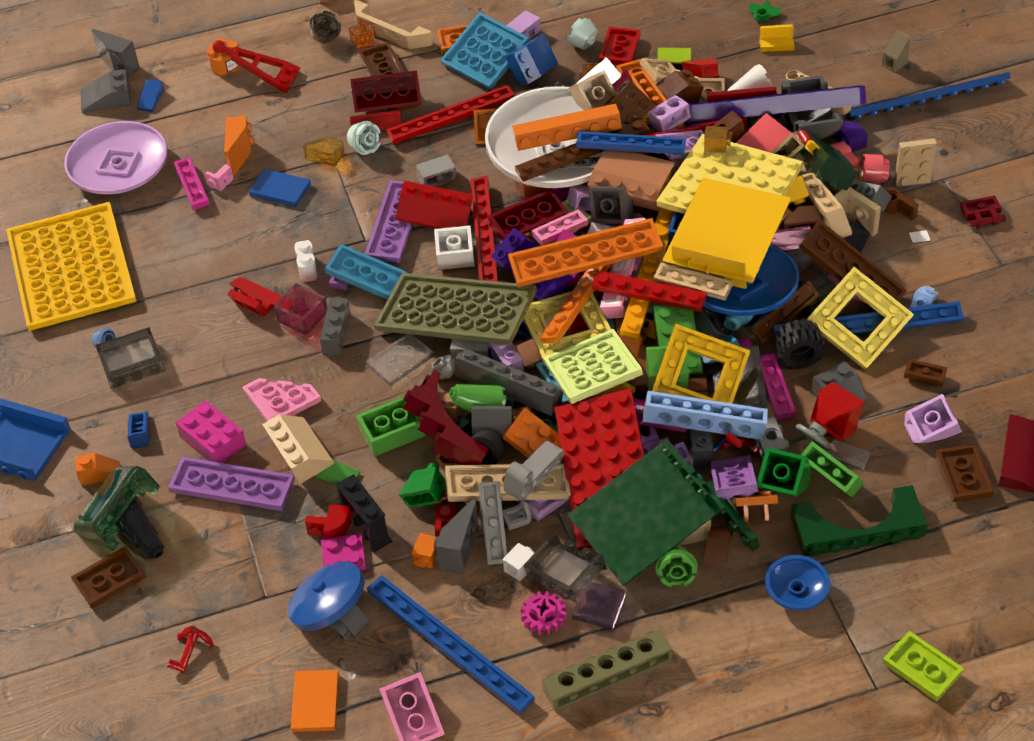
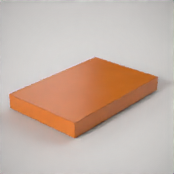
M338 670L295 671L291 732L336 730Z

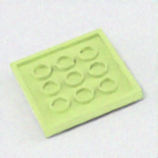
M614 329L543 357L545 365L571 404L643 375L642 368Z

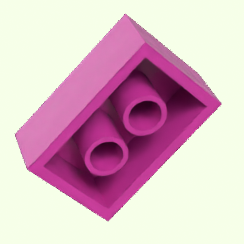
M206 400L175 422L180 438L208 461L224 463L247 445L243 430Z

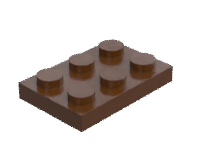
M975 444L937 449L935 451V457L952 502L993 496L994 490Z
M126 546L71 576L72 582L91 609L146 578L144 571Z

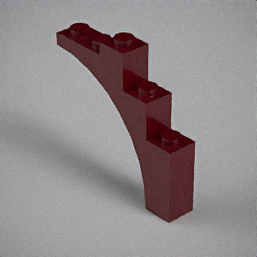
M434 370L430 376L426 375L420 387L415 385L412 391L408 390L403 398V401L406 402L403 409L419 417L418 421L421 422L418 428L419 431L434 438L433 442L436 446L433 452L458 465H481L489 448L475 441L462 431L447 414L438 394V380L441 373Z

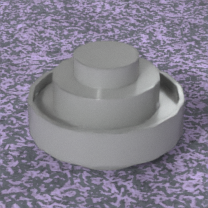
M450 355L438 358L432 365L430 375L436 370L441 373L439 380L449 379L454 374L455 360Z

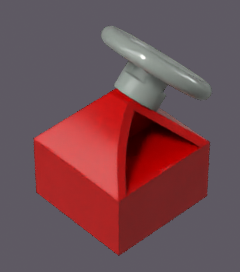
M831 382L818 392L810 422H812L810 428L808 429L801 424H797L796 429L818 446L828 450L830 445L821 437L827 432L842 442L854 434L865 402L835 382Z

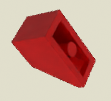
M716 58L682 61L683 70L690 71L693 76L699 78H719Z

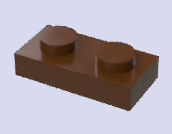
M909 359L904 372V378L943 387L948 367Z

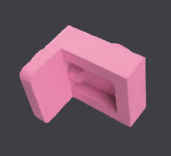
M227 164L216 174L208 171L205 173L207 185L219 191H222L234 179L231 166Z

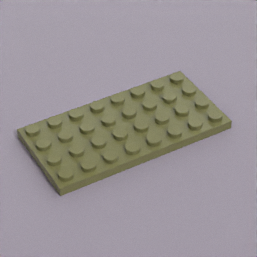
M402 273L374 327L376 331L511 345L537 292L536 285L518 287L517 283Z

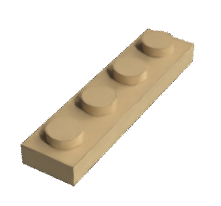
M662 262L654 275L655 282L706 292L707 296L725 301L733 286L732 281Z

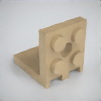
M846 186L834 195L843 207L848 221L858 219L871 236L878 233L881 211L879 205L849 186ZM819 211L821 221L827 225L826 218Z

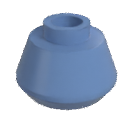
M103 327L94 332L92 335L93 346L101 352H110L116 344V336L113 330Z

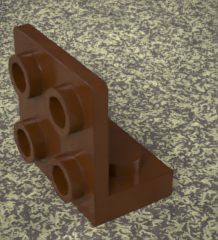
M624 81L603 105L616 104L621 121L624 124L643 119L648 114V111L655 106L631 81Z

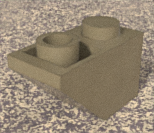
M899 30L895 32L883 52L882 66L895 73L908 64L910 36Z

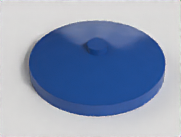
M346 561L332 563L317 570L304 580L292 595L287 611L289 619L298 629L304 631L321 629L334 623L344 616L361 596L365 584L363 573L357 565Z

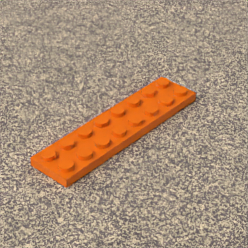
M650 218L508 254V259L517 286L522 287L663 251V244L654 221Z

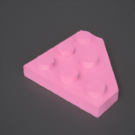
M258 378L243 386L244 393L266 422L279 414L294 416L321 402L320 395L311 384L303 383V386L293 385V382L279 380L277 383L267 382V379Z

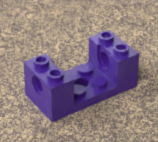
M513 228L491 257L503 268L513 273L508 254L538 247V245L526 235ZM570 274L530 285H536L537 292L535 296L539 300L561 295L574 277Z

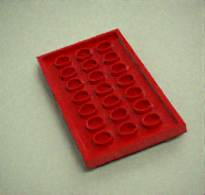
M631 388L555 407L561 449L565 451L563 463L571 493L569 496L571 512L645 456ZM573 523L578 550L593 548Z

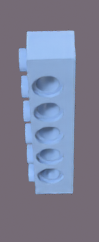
M648 391L644 406L643 422L728 434L730 432L734 436L763 440L767 426L768 409Z

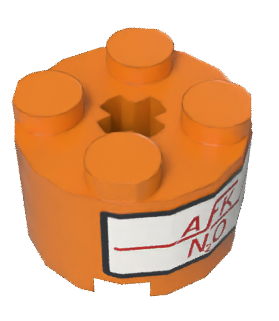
M223 38L214 40V42L221 40L226 47L233 50L237 47L239 48L236 41L224 40ZM212 44L206 50L209 65L214 74L226 76V73L232 71L236 73L241 68L240 65L231 60L230 55L223 52L215 53L212 49Z

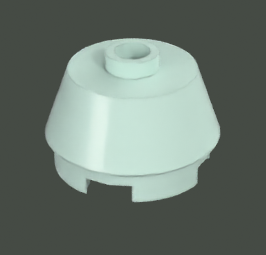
M583 16L582 19L579 18L572 25L571 34L566 36V40L571 46L584 50L595 42L598 30L591 19Z
M370 121L354 124L348 130L347 142L350 147L361 155L374 153L381 143L378 142L379 133H381L380 129Z

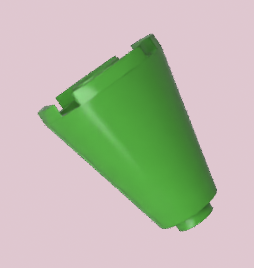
M456 384L449 393V398L453 404L471 414L472 406H505L506 395L502 391L505 388L499 385Z

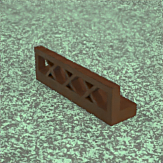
M799 279L797 291L787 303L770 312L758 314L744 327L747 331L752 332L758 341L763 344L774 335V325L788 323L820 295L810 281Z

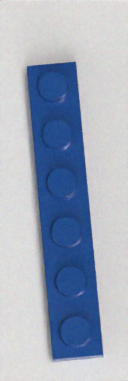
M579 131L577 137V148L673 155L685 154L686 138Z

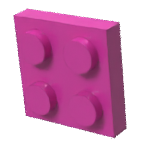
M362 533L321 539L323 567L332 563L346 561L357 565L361 572L366 571Z

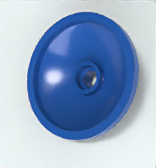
M789 555L778 559L769 567L766 573L765 586L771 599L778 605L789 610L804 611L817 607L826 599L830 590V578L826 569L818 561L803 555Z

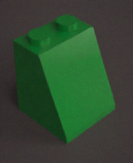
M767 447L757 480V487L797 497L808 489L813 470L807 456Z

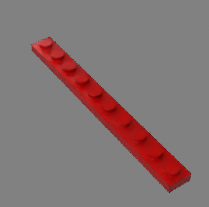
M488 176L470 179L473 195L479 280L499 282L498 265L491 257L496 250L495 235L488 225V215L492 214Z

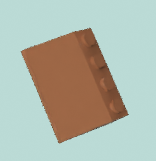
M605 150L592 171L588 188L590 186L624 188L632 198L633 205L659 211L660 207L657 206L656 201L668 185L676 163L631 151Z

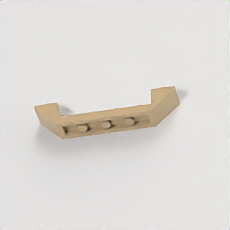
M358 0L354 1L358 28L407 49L426 47L433 44L432 32L418 26L410 33L370 16L368 4Z
M814 171L802 175L810 195L808 197L826 218L827 226L842 238L852 235V230L843 207Z

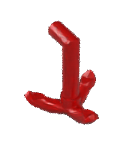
M730 432L725 436V439L728 441L720 445L722 450L732 446L739 448L743 445L753 454L758 453V448L746 437L734 436Z
M193 625L184 628L182 632L177 634V640L184 639L185 637L188 638L180 662L169 659L166 667L185 673L198 637L202 638L211 648L214 647L210 636Z

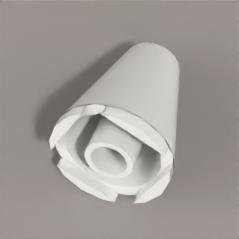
M758 64L727 91L774 86L771 79L766 77V70L762 65Z

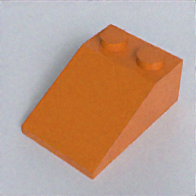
M246 115L226 117L224 153L227 165L231 166L233 177L251 154L252 145L255 144L254 135L250 134L252 132L251 122L247 121Z

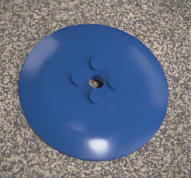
M770 244L754 282H747V289L732 286L726 301L707 296L704 307L715 312L734 316L758 315L775 310L787 303L797 291L799 284L798 267L786 252Z

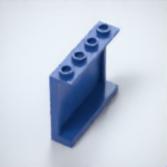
M0 398V471L7 475L18 476L23 480L28 479L36 482L71 430L67 417Z

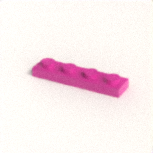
M188 157L175 161L174 166L192 209L196 210L210 205L191 158Z
M775 353L757 356L756 364L776 420L795 417L796 410Z

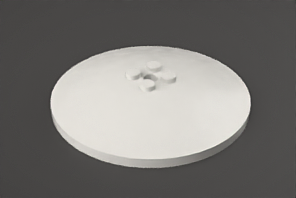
M555 86L530 90L511 98L495 111L486 128L485 142L490 160L503 174L520 183L543 188L570 187L590 180L594 167L559 168L524 182L515 171V166L577 143V139L518 151L512 128L513 125L583 111L576 104L569 87ZM603 152L591 157H601Z

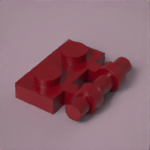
M995 195L960 202V209L965 218L974 219L968 221L970 228H982L988 224L998 225L999 222L1006 221L1004 214H997L1001 213L1002 207Z

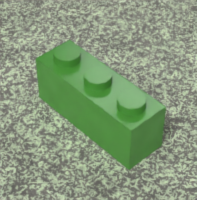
M813 441L801 454L807 456L813 468L851 497L856 494L865 482Z

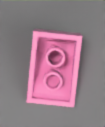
M421 672L379 688L399 741H431L445 735Z

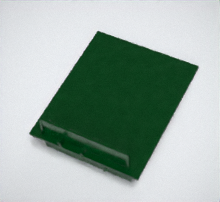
M668 439L660 440L661 444L568 514L569 518L594 548V551L598 553L623 586L715 515H719L725 508L724 504L707 486L706 481L704 482L699 477L697 472L693 470Z

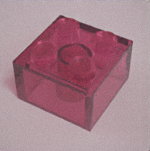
M296 283L274 306V311L278 323L307 336L326 315L328 306L325 296Z

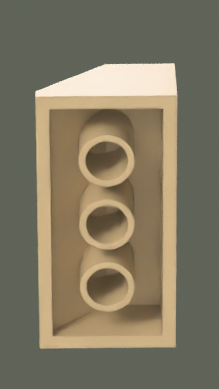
M279 414L262 424L299 484L334 464L304 417Z

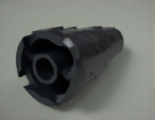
M125 487L126 491H123L121 488L114 490L101 502L103 509L98 508L102 519L112 525L148 558L157 559L162 556L164 545L158 536V532L148 519L136 493L130 487Z

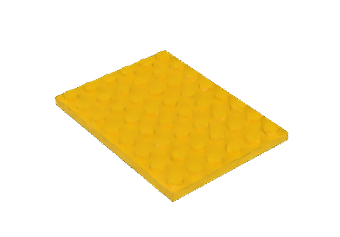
M110 202L6 229L28 331L137 302Z

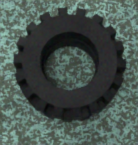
M802 319L801 321L794 320L791 323L788 322L785 326H781L779 331H776L775 336H773V345L780 364L784 367H789V369H801L802 367L806 368L809 365L815 364L816 361L822 358L821 356L824 355V350H826L818 325L810 320Z

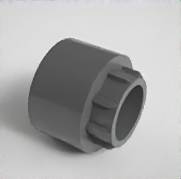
M354 605L344 616L329 626L343 640H348L351 636L355 638L370 621Z

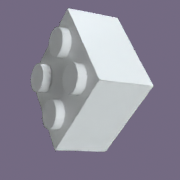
M470 226L434 229L438 270L474 267Z

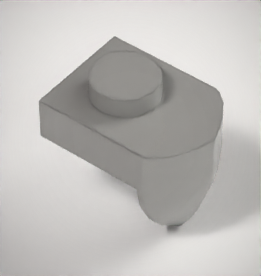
M520 501L519 505L503 510V520L509 531L531 522V508L525 501Z

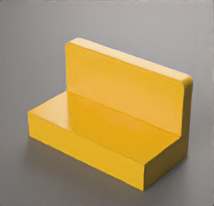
M793 25L761 26L759 40L761 52L794 50Z

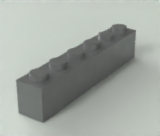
M465 349L455 357V377L474 385L502 386L505 388V390H502L503 394L507 398L514 399L518 403L550 416L555 413V407L562 406L563 391L560 386L522 372L519 369L475 353L472 350Z

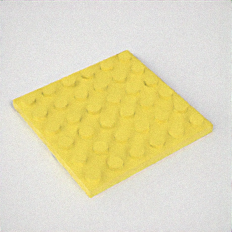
M702 134L657 199V206L685 214L702 178L785 196L802 169L803 161L731 142L730 146L727 145L726 153L704 152L705 135Z

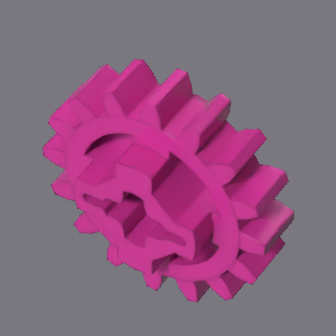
M538 591L536 597L529 595L530 601H523L524 606L520 608L521 621L524 622L525 628L530 627L531 633L538 630L539 635L543 631L550 635V630L553 629L557 632L558 625L564 626V620L567 619L566 605L563 604L562 598L557 599V594L554 593L552 596H549V592L546 591L544 595H541L540 591Z

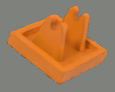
M758 489L757 493L749 496L734 495L732 503L735 506H742L743 520L748 523L749 505H762L764 521H769L768 504H777L778 497L771 490Z

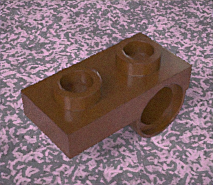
M889 187L886 190L892 198L884 210L885 213L893 214L898 211L910 220H914L917 217L918 203L893 187Z

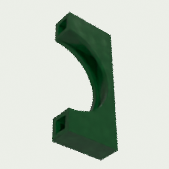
M913 485L893 488L891 495L892 511L888 517L874 527L861 530L845 529L828 522L817 512L812 502L792 505L791 520L803 556H817L830 552L837 553L842 550H855L860 547L878 546L884 543H897L902 540L925 537L928 524Z

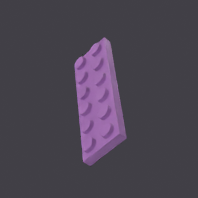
M389 181L365 252L366 255L380 261L401 262L413 223L395 220L404 181Z
M182 457L168 489L169 492L283 511L295 478L291 474Z

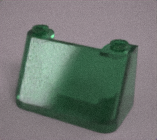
M124 466L114 468L75 520V533L84 540L114 551L119 544L115 540V532L118 533L120 530L115 523L136 494L143 497L146 495L145 492L155 494L160 485L142 467Z

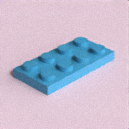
M340 244L327 264L324 273L388 300L402 273H406V271Z

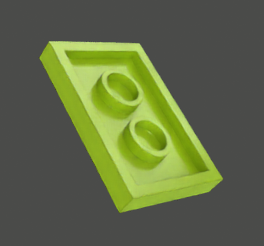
M911 631L892 648L882 661L884 665L936 702L964 671L963 667Z

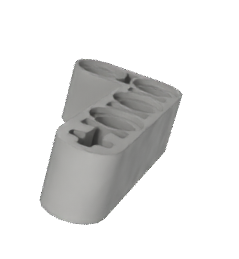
M545 441L522 465L513 462L509 466L505 476L504 491L520 501L525 500L559 465L565 451L553 443Z

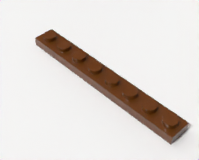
M641 118L623 125L622 129L605 133L646 135L650 134V128ZM577 143L518 164L515 166V171L524 182L554 171L557 168L599 154L605 150L577 148Z

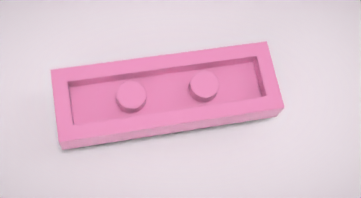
M576 210L533 229L532 236L542 246L558 239L563 229L574 232L587 226L588 219L579 210Z

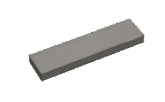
M499 481L478 483L487 566L503 564V558L507 555Z

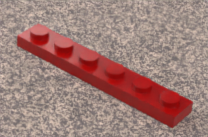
M597 271L591 285L592 290L702 312L707 298L706 292Z

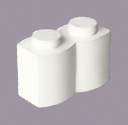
M309 240L296 242L294 248L300 279L303 283L315 281L318 274L312 243Z

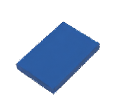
M263 169L249 190V195L297 207L311 185L310 179Z

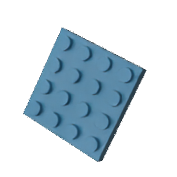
M479 12L440 61L448 68L491 90L509 68L505 55L526 44L530 39Z

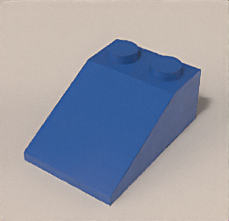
M541 34L505 55L519 86L531 83L558 64L545 34Z

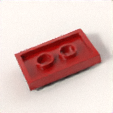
M608 27L599 55V63L605 58L613 65L633 61L641 30Z

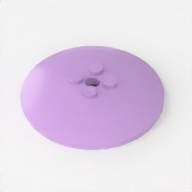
M133 121L111 122L97 126L78 137L66 153L64 166L68 178L78 188L95 194H118L138 188L153 179L166 162L167 146L163 136L149 125Z

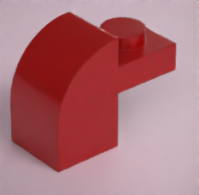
M330 504L327 517L306 516L305 525L307 533L314 536L322 535L325 538L345 536L350 529L352 521L350 506Z

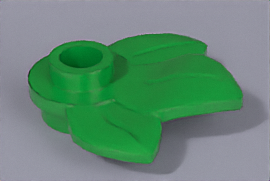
M766 1L759 6L751 3L749 11L753 14L756 21L765 22L769 18L780 15L781 8H772L770 2Z

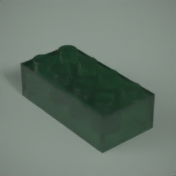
M811 135V139L820 149H814V155H812L804 147L800 152L804 158L803 161L816 174V178L823 182L829 181L830 185L837 190L842 188L847 191L859 172L840 150Z

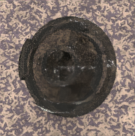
M323 11L311 18L310 31L315 41L327 44L339 36L341 22H338L335 14Z

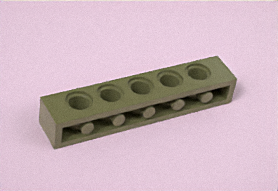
M661 629L654 632L650 631L644 636L635 640H629L617 648H610L605 653L596 657H589L584 662L570 665L563 671L549 674L546 678L542 679L543 691L553 710L556 711L672 661V648Z

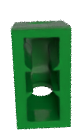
M429 463L426 469L412 472L399 493V496L408 508L433 505L441 502L446 481L439 471V466L435 463Z

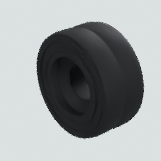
M482 430L472 437L475 441L486 445L490 449V453H486L481 465H496L504 456V442L495 432Z

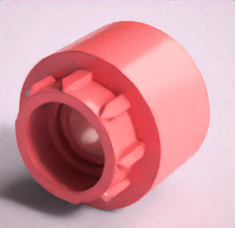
M863 154L860 163L861 170H863L861 181L880 185L881 182L885 183L890 172L889 160L883 158L882 155Z

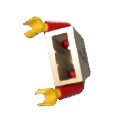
M800 130L798 133L796 131L792 132L771 153L793 158L804 147L812 155H814V149L817 148L819 150L820 147L811 139L806 131Z

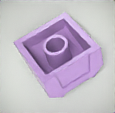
M943 394L905 413L904 425L913 443L933 442L962 432Z

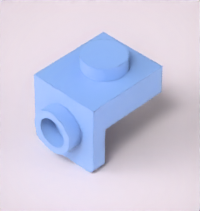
M921 286L915 291L911 307L932 305L937 300L939 292L934 291L935 289L930 286Z

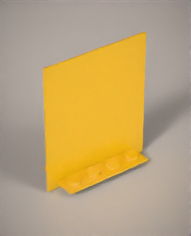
M702 178L666 251L663 262L732 281V285L735 287L747 289V282H754L791 197Z

